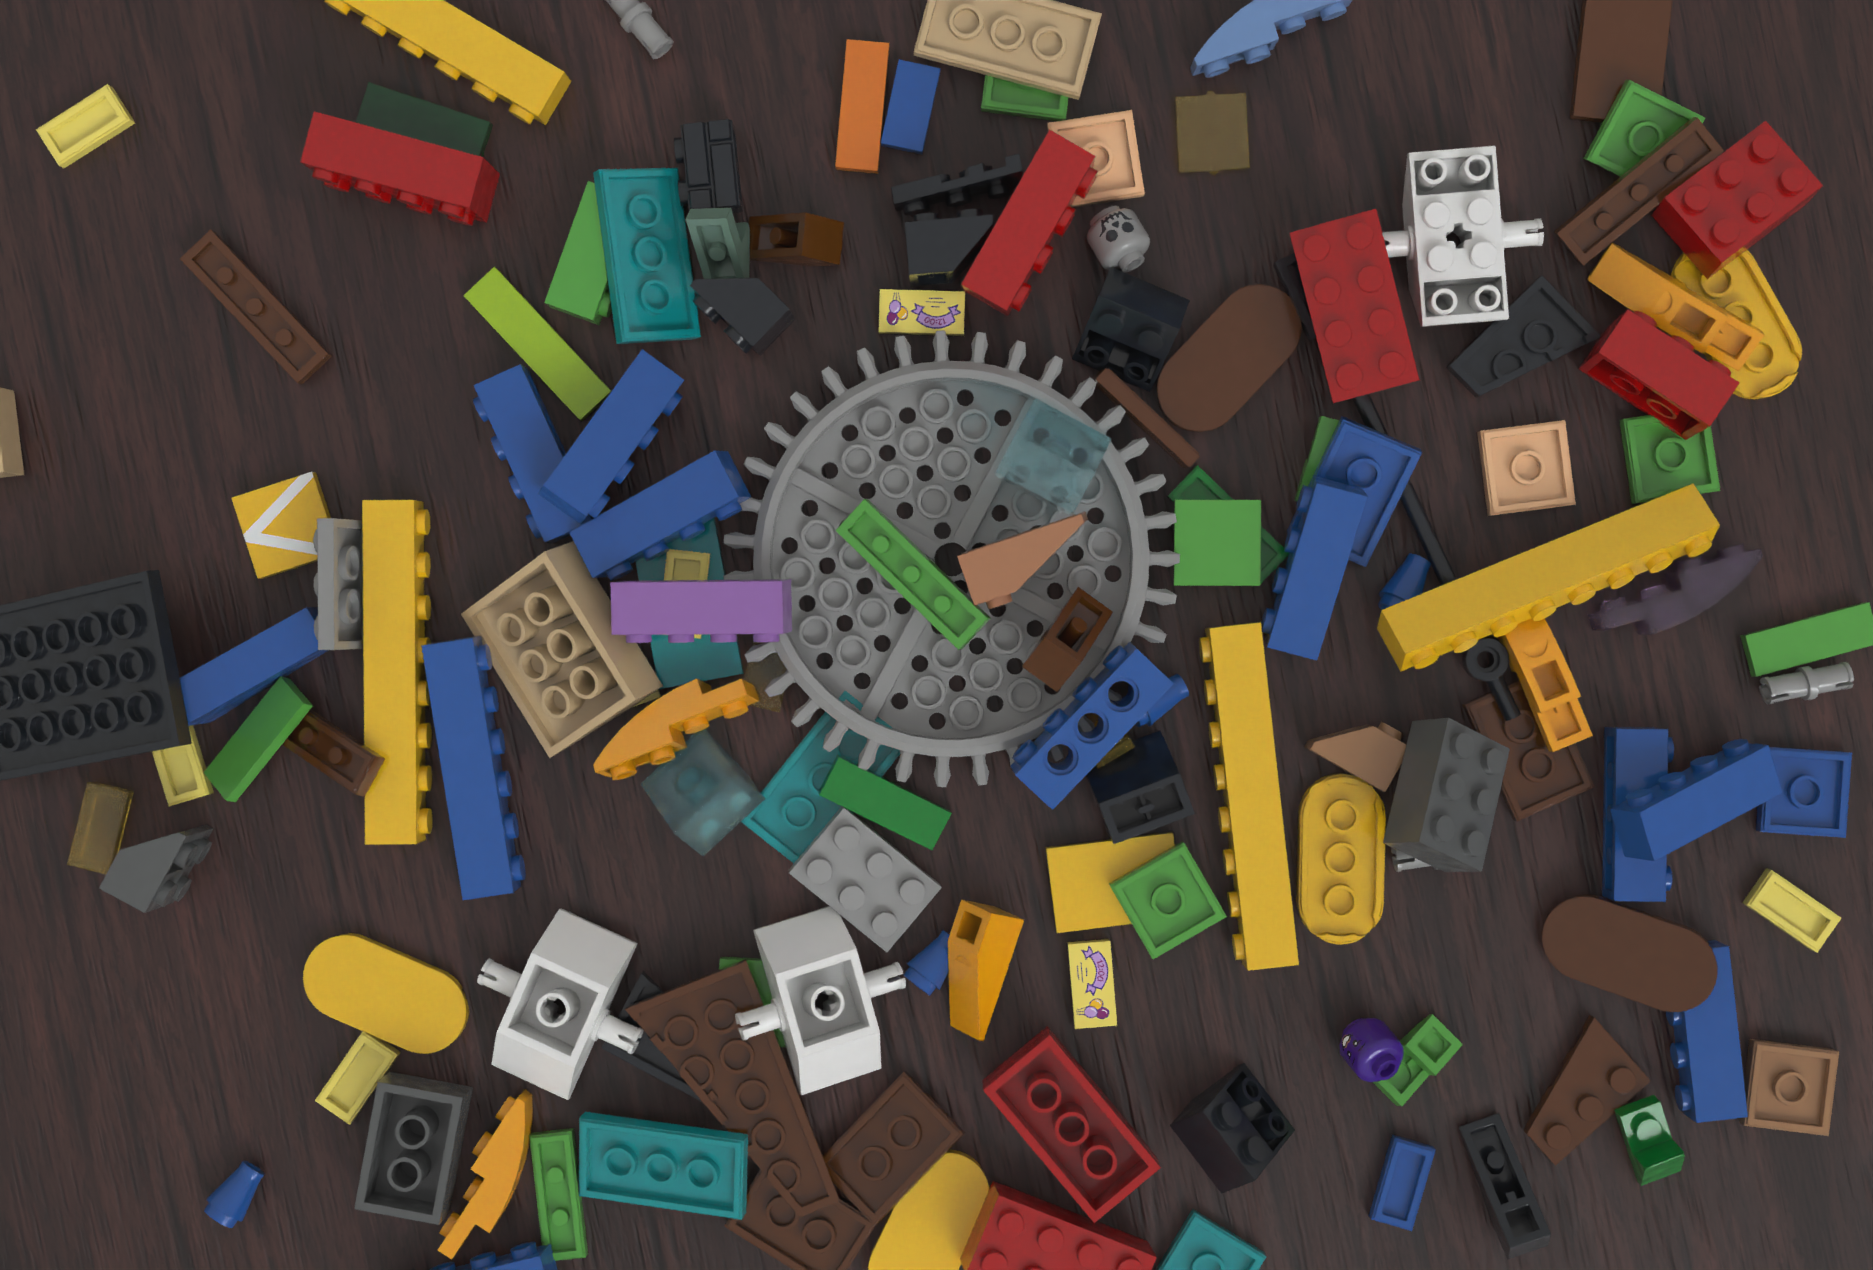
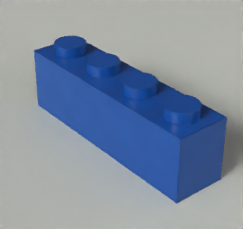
M642 349L538 494L580 524L588 514L596 519L610 499L604 493L613 480L621 484L635 464L628 459L635 448L638 446L645 450L659 431L658 428L653 426L655 420L661 412L669 417L683 396L677 390L684 379Z
M519 364L473 385L478 397L473 399L475 408L482 421L486 422L489 420L496 434V436L491 437L492 445L501 461L507 459L512 469L513 475L508 477L510 485L519 500L525 498L531 514L526 515V519L536 539L542 537L545 543L553 544L570 536V531L593 519L588 514L580 524L538 494L566 455V451L529 369Z
M714 450L569 533L592 578L608 577L610 581H614L632 572L631 564L644 557L646 561H650L668 552L667 544L681 537L682 541H686L701 534L706 530L703 524L717 517L719 521H722L739 513L742 510L740 503L751 498V495L729 452Z
M1317 476L1312 477L1310 487L1303 485L1296 507L1297 511L1302 512L1298 527H1290L1285 541L1284 551L1289 552L1285 569L1278 567L1272 585V592L1277 593L1273 609H1265L1261 621L1262 633L1265 634L1264 638L1267 648L1318 660L1368 498L1362 488Z
M1604 727L1602 896L1612 901L1666 902V891H1670L1672 886V871L1670 866L1667 865V855L1656 861L1624 856L1610 810L1612 807L1626 801L1625 796L1640 789H1649L1659 784L1658 779L1661 776L1668 774V763H1671L1674 757V743L1672 738L1668 737V729L1657 727Z
M1747 739L1727 742L1722 745V751L1714 755L1692 760L1690 762L1691 767L1682 772L1663 775L1658 779L1659 784L1649 789H1640L1625 796L1626 801L1610 809L1624 856L1656 861L1781 794L1782 789L1769 745L1750 744Z
M1716 940L1707 941L1713 949L1718 963L1716 984L1709 997L1697 1007L1687 1011H1666L1668 1023L1670 1026H1673L1675 1043L1670 1045V1055L1673 1066L1678 1069L1680 1085L1675 1086L1676 1103L1679 1110L1683 1111L1684 1115L1696 1123L1748 1117L1730 949L1728 945Z

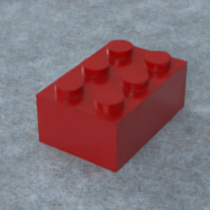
M1764 121L1665 196L1651 216L1708 280L1804 207L1823 187V184L1767 121Z
M1627 309L1606 327L1601 335L1602 337L1598 339L1578 369L1645 414L1655 417L1660 421V424L1685 440L1710 427L1740 382L1730 377L1731 371L1723 364L1715 360L1706 361L1693 352L1694 347L1685 339L1675 335L1670 337L1657 329L1656 321L1647 314L1640 311L1633 313Z

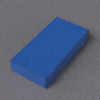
M899 59L881 146L923 155L941 68Z
M1392 1135L1368 1215L1371 1220L1409 1231L1413 1230L1436 1151L1433 1146Z

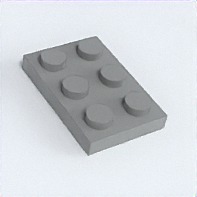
M317 518V529L314 533L313 544L317 552L318 572L314 577V591L318 597V616L314 622V633L318 640V650L363 649L362 521Z
M844 807L837 811L788 870L790 875L886 952L892 948L942 888L930 875Z

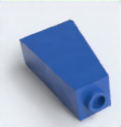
M306 607L182 676L180 683L188 726L213 722L275 684L280 676H288L329 651L318 650V640L314 633V622L318 616V607Z

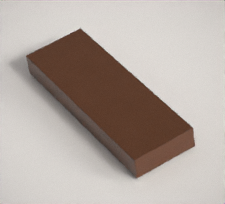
M1109 368L1102 369L1095 375L1093 380L1097 382L1096 387L1116 406L1121 405L1126 411L1125 414L1182 468H1190L1200 457V453Z
M311 709L282 744L355 795L365 797L385 758Z

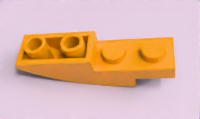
M1613 242L1608 246L1587 278L1589 282L1633 312L1640 311L1653 318L1657 323V327L1663 331L1685 339L1695 350L1702 354L1706 352L1737 371L1742 368L1764 336L1762 330L1688 289L1683 282Z
M1531 618L1518 623L1514 630L1498 637L1499 642L1504 645L1508 652L1510 669L1512 672L1517 673L1548 751L1555 752L1593 736L1578 701V698L1581 697L1580 692L1545 618L1539 621H1534Z
M694 679L673 689L636 714L618 731L594 762L595 773L612 777V780H621L636 774V767L649 762H651V765H659L673 760L676 757L675 752L687 748L683 731L685 734L696 733L710 726L708 721L721 716H724V718H734L746 713L749 710L748 705L759 701L755 686L743 679H739L712 690L711 685L699 679Z
M526 1089L517 1099L512 1096L507 1098L495 1118L501 1121L500 1125L493 1135L486 1131L472 1151L478 1158L470 1170L483 1177L484 1180L476 1176L462 1197L469 1202L461 1215L453 1211L439 1234L446 1238L438 1248V1251L451 1260L462 1247L475 1225H478L488 1233L492 1231L508 1206L518 1185L527 1158L533 1119L532 1093Z

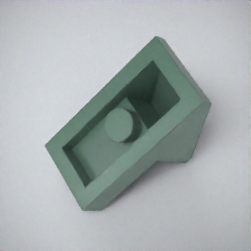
M731 208L690 209L686 217V223L704 279L749 278V224L746 222L735 223Z

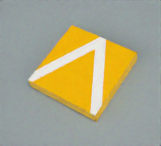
M309 472L231 498L258 579H264L317 561V552L313 544L314 533L317 529V518L331 517L316 472Z

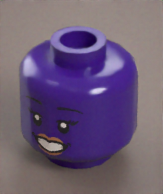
M1361 1018L1351 1022L1343 1031L1339 1044L1340 1055L1359 1079L1366 1082H1379L1390 1079L1397 1073L1404 1057V1047L1384 1021L1377 1018Z

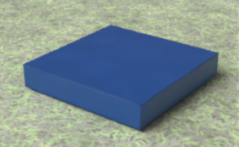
M1769 747L1782 793L1757 806L1756 831L1846 838L1852 753Z

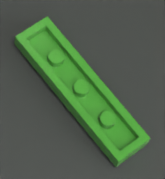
M864 499L835 530L958 650H962L991 619L978 605L974 606L972 599L868 499Z

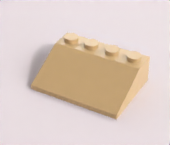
M574 541L544 551L461 613L473 635L481 636L482 645L488 644L494 669L549 758L557 755L663 687L638 644L626 643V635H612L611 601L597 578H592Z

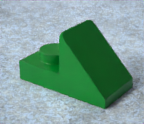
M1655 1095L1614 1109L1637 1182L1640 1186L1681 1171L1685 1158L1684 1151L1672 1139L1661 1102Z

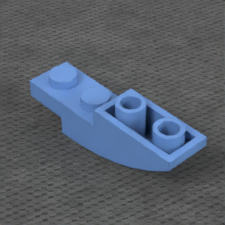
M1253 0L1223 23L1207 40L1190 67L1192 76L1204 73L1206 78H1210L1230 69L1229 64L1243 59H1245L1246 64L1264 60L1271 55L1270 50L1274 49L1279 40L1276 30L1280 29L1281 34H1289L1305 27L1306 20L1321 16L1322 21L1337 18L1347 12L1346 7L1350 5L1352 0Z

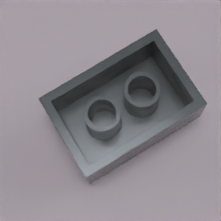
M1450 718L1412 721L1383 843L1444 872H1482L1510 749Z
M389 1072L377 1082L354 1209L440 1225L451 1210L473 1087Z

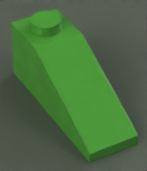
M588 181L544 303L552 309L600 325L602 317L608 318L610 316L612 307L595 183Z

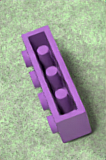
M791 579L610 582L612 635H626V643L652 642V635H668L669 643L694 642V634H710L711 642L716 643L737 642V634H753V642H779V634L792 631Z

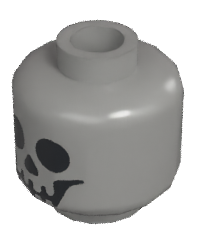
M1111 206L1092 218L1087 241L1104 269L1110 270L1112 267L1117 270L1121 269L1125 273L1136 269L1144 262L1145 258L1143 255L1149 248L1150 238L1133 210Z

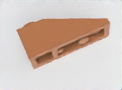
M1084 511L958 555L957 557L974 606L986 602L988 609H992L1013 601L1011 593L1020 589L1088 520L1086 512Z

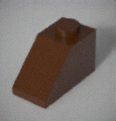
M807 212L749 217L750 260L802 266L840 265L844 222Z
M1078 587L1038 641L1022 667L1058 692L1081 664L1113 611Z

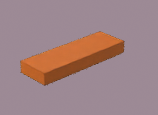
M851 39L846 41L835 162L836 170L878 174L889 43Z

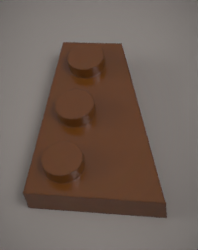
M1589 1015L1583 1025L1584 1031L1573 1049L1570 1048L1563 1060L1565 1064L1552 1086H1548L1523 1129L1527 1136L1555 1166L1615 1113L1614 1109L1625 1105L1651 1082L1595 1017Z

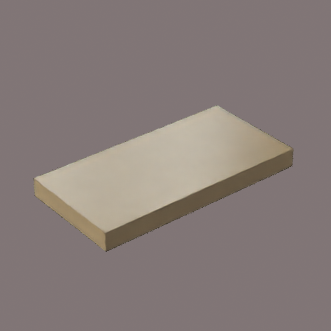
M927 0L914 48V56L1079 100L1102 13L1054 0Z

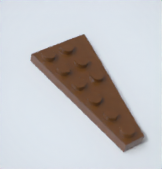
M746 959L627 1006L625 1008L627 1013L641 1026L659 1051H662L677 1069L679 1075L716 1119L729 1132L748 1134V1155L799 1217L840 1201L774 1030L750 1037L744 1041L738 1031V1028L743 1026L736 1024V1013H743L764 1006Z

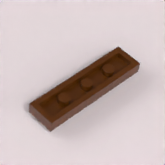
M1693 117L1557 228L1554 233L1579 264L1584 266L1658 206L1665 196L1717 158L1724 150L1699 118Z
M210 229L180 258L298 384L302 385L333 356L215 231Z

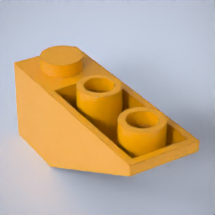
M961 900L948 938L950 1026L979 1041H984L1024 919L995 906Z

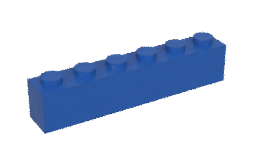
M481 636L422 645L462 900L514 893L521 887L520 881L525 880L526 873L522 855H516L514 838L519 836V827L516 814L509 813L507 796L512 795V783L509 772L502 770L500 754H505V739L502 729H496L493 712H498L499 703L495 687H489L487 670L492 668L488 644L482 645Z

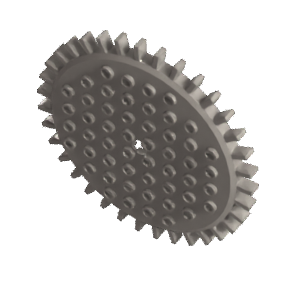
M945 330L936 331L932 343L935 352L934 362L914 364L912 361L911 345L905 336L896 337L894 352L899 360V368L882 374L875 367L874 357L864 347L857 351V360L859 367L865 374L866 380L849 390L844 387L839 374L828 366L822 370L824 384L833 392L835 399L819 411L811 404L808 397L796 391L790 399L795 410L804 415L808 420V423L796 437L791 436L781 425L768 422L764 427L765 432L772 441L786 448L776 467L755 457H747L744 462L745 467L752 474L763 476L769 480L763 499L758 500L751 497L740 503L741 511H751L758 514L755 534L745 535L734 532L724 535V544L734 549L751 548L754 550V570L747 572L733 571L724 575V580L791 579L792 631L779 634V642H764L754 645L744 654L747 662H758L772 653H778L782 663L787 668L784 674L770 681L765 692L769 697L779 695L792 683L797 682L809 696V699L795 711L791 722L796 727H799L809 722L817 709L822 708L836 720L834 727L825 735L823 748L829 752L841 744L842 738L848 729L866 737V745L859 754L858 768L866 771L875 762L876 753L881 744L900 750L901 755L895 770L897 781L906 782L912 773L914 755L922 754L935 756L936 758L934 778L937 787L947 786L951 776L949 768L950 758L971 756L973 760L972 775L978 786L987 785L989 770L985 760L986 754L1006 750L1011 766L1014 763L1012 757L1020 747V744L1029 739L1033 740L1039 737L1045 730L1042 727L1045 720L1058 708H1061L1063 711L1075 699L1072 695L1078 685L1088 677L1094 679L1105 668L1103 661L1114 648L1119 645L1124 648L1132 641L1134 635L1140 636L1150 643H1164L1167 636L1166 633L1156 626H1149L1139 621L1145 601L1154 602L1161 606L1176 603L1177 595L1167 589H1153L1147 586L1149 566L1170 567L1180 563V554L1170 550L1161 552L1149 551L1147 531L1150 529H1165L1176 523L1177 520L1175 513L1162 511L1152 516H1145L1139 496L1147 492L1157 491L1166 483L1164 474H1151L1141 481L1134 482L1125 465L1128 460L1141 456L1149 446L1146 438L1132 440L1123 449L1116 450L1106 436V432L1120 423L1126 412L1123 407L1119 405L1109 409L1103 418L1097 422H1094L1081 410L1082 404L1093 395L1097 382L1089 377L1078 385L1074 395L1069 399L1052 389V384L1061 373L1063 359L1056 355L1046 363L1043 375L1038 381L1019 373L1020 365L1026 357V344L1019 340L1009 350V359L1005 368L985 364L984 358L988 349L986 333L977 332L971 343L972 358L970 361H950L948 358L950 342ZM961 391H969L973 395L974 399L970 405L962 406L958 403L957 395ZM910 408L915 411L916 418L912 423L906 424L900 420L899 415L903 409ZM999 411L1008 412L1011 416L1010 423L1006 426H999L995 422V414ZM850 425L856 427L858 430L857 438L853 441H846L842 437L843 429ZM942 428H948L953 432V440L948 444H943L937 439V433ZM1044 431L1048 435V443L1044 446H1036L1032 441L1033 433ZM889 445L896 450L893 460L884 461L880 458L879 452L882 447ZM980 448L987 449L991 454V459L985 464L978 463L974 458L975 452ZM1073 451L1083 452L1086 457L1084 465L1077 467L1071 464L1070 454ZM827 463H834L838 467V474L832 479H827L822 474V468ZM926 465L932 468L933 477L929 481L918 479L917 470L921 466ZM1017 468H1023L1028 473V480L1023 484H1018L1012 479V473ZM865 483H871L876 488L875 495L868 500L933 563H935L936 551L946 543L958 544L965 551L972 550L976 543L987 545L1028 531L1036 525L1043 526L1084 511L1087 514L1092 508H1098L1103 513V519L1099 524H1092L1087 520L1020 589L1011 593L1013 601L1005 604L1006 610L1002 616H993L986 602L978 604L991 618L972 638L984 640L986 648L981 654H974L970 651V641L962 650H958L942 634H936L932 630V624L912 604L908 613H897L894 608L895 601L904 597L835 531L865 499L859 493L860 487ZM961 485L967 486L971 491L970 498L963 502L958 501L954 496L955 489ZM1060 488L1065 492L1066 498L1063 503L1055 504L1050 500L1049 495L1052 489ZM813 500L817 503L818 511L815 515H804L802 506L806 501ZM902 503H908L913 507V514L908 519H902L897 515V508ZM998 505L1004 506L1008 510L1007 519L1001 522L996 521L992 517V510ZM946 523L950 526L951 533L948 538L939 539L936 537L934 529L937 524ZM787 538H794L798 543V548L793 554H787L782 549L783 541ZM1073 545L1079 546L1083 551V557L1078 562L1071 561L1067 556L1069 547ZM824 558H832L835 562V570L830 574H824L820 570L819 565ZM1110 565H1114L1120 570V578L1115 582H1110L1105 577V569ZM963 572L957 576H948L953 582L957 580L966 582ZM861 578H869L872 581L873 589L870 593L861 594L858 591L857 583ZM1058 583L1062 586L1063 594L1059 599L1054 600L1048 596L1047 588L1050 584ZM1079 587L1113 611L1077 669L1057 693L1048 694L1044 689L1045 683L1023 668L1018 674L1008 672L1007 662L1012 658H1018L1024 664L1038 641ZM968 589L967 595L971 598V595H970V592H969V589ZM805 595L812 596L816 603L814 609L809 612L803 611L800 607V599ZM842 615H847L853 620V626L847 632H843L837 627V620ZM1033 620L1041 622L1043 626V632L1037 637H1032L1027 632V625ZM880 635L887 636L891 642L890 648L885 652L878 651L874 646L876 637ZM821 653H829L832 656L833 664L830 668L822 669L818 666L817 658ZM917 655H922L928 660V667L922 672H918L912 667V659ZM866 673L869 675L871 682L868 688L860 689L855 685L854 679L857 674ZM959 675L965 679L966 685L962 691L956 692L950 688L949 681L953 676ZM1109 689L1108 697L1110 700L1118 701L1122 699L1120 694ZM844 691H847L863 704L861 711L848 700L843 702L839 699ZM903 693L907 696L908 704L905 708L897 709L893 706L892 697L894 694ZM993 695H997L1003 700L1002 708L996 712L990 711L987 708V700ZM934 713H941L946 719L945 725L940 729H935L929 724V718ZM1085 715L1079 719V731L1089 732L1095 728L1094 723ZM876 717L881 718L892 728L876 722ZM1061 744L1053 746L1048 752V755L1056 762L1064 758Z

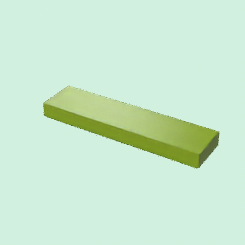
M493 267L463 295L580 421L587 418L611 393L609 387L496 267Z

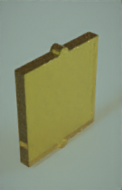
M1208 91L1206 95L1175 97L1179 173L1209 171L1211 175H1216L1218 171L1250 168L1246 93L1215 95L1213 91Z

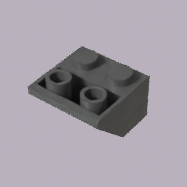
M206 824L120 849L99 889L143 913L174 903V901L179 902L191 885L192 880L188 878V875L194 864H200L211 848L212 842L208 838L214 828Z

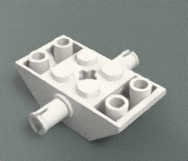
M1496 146L1408 153L1402 203L1404 230L1382 233L1389 258L1406 256L1409 292L1420 326L1508 320L1509 310L1504 250L1505 248L1542 246L1544 232L1534 233L1538 232V229H1543L1541 218L1504 222L1501 218ZM1451 232L1455 233L1460 239L1461 244L1457 248L1454 241H1447L1446 236Z
M830 906L754 929L772 999L771 1004L735 1014L736 1024L743 1026L738 1028L742 1040L744 1041L750 1037L779 1028L783 1034L800 1095L881 1069L880 1030L871 998L897 989L906 988L905 978L898 976L904 974L900 964L894 962L892 965L863 973L857 948L840 914ZM819 993L829 995V1000L823 1002V1010L815 1007V1000Z
M561 908L531 952L522 974L489 958L481 969L485 973L484 975L479 974L477 983L511 997L496 1033L491 1065L569 1100L594 1042L598 1038L627 1051L629 1054H633L639 1044L637 1039L642 1037L644 1030L611 1016L609 1008L638 943ZM557 999H560L566 1008V1012L561 1015L557 1013L559 1006L553 1002Z

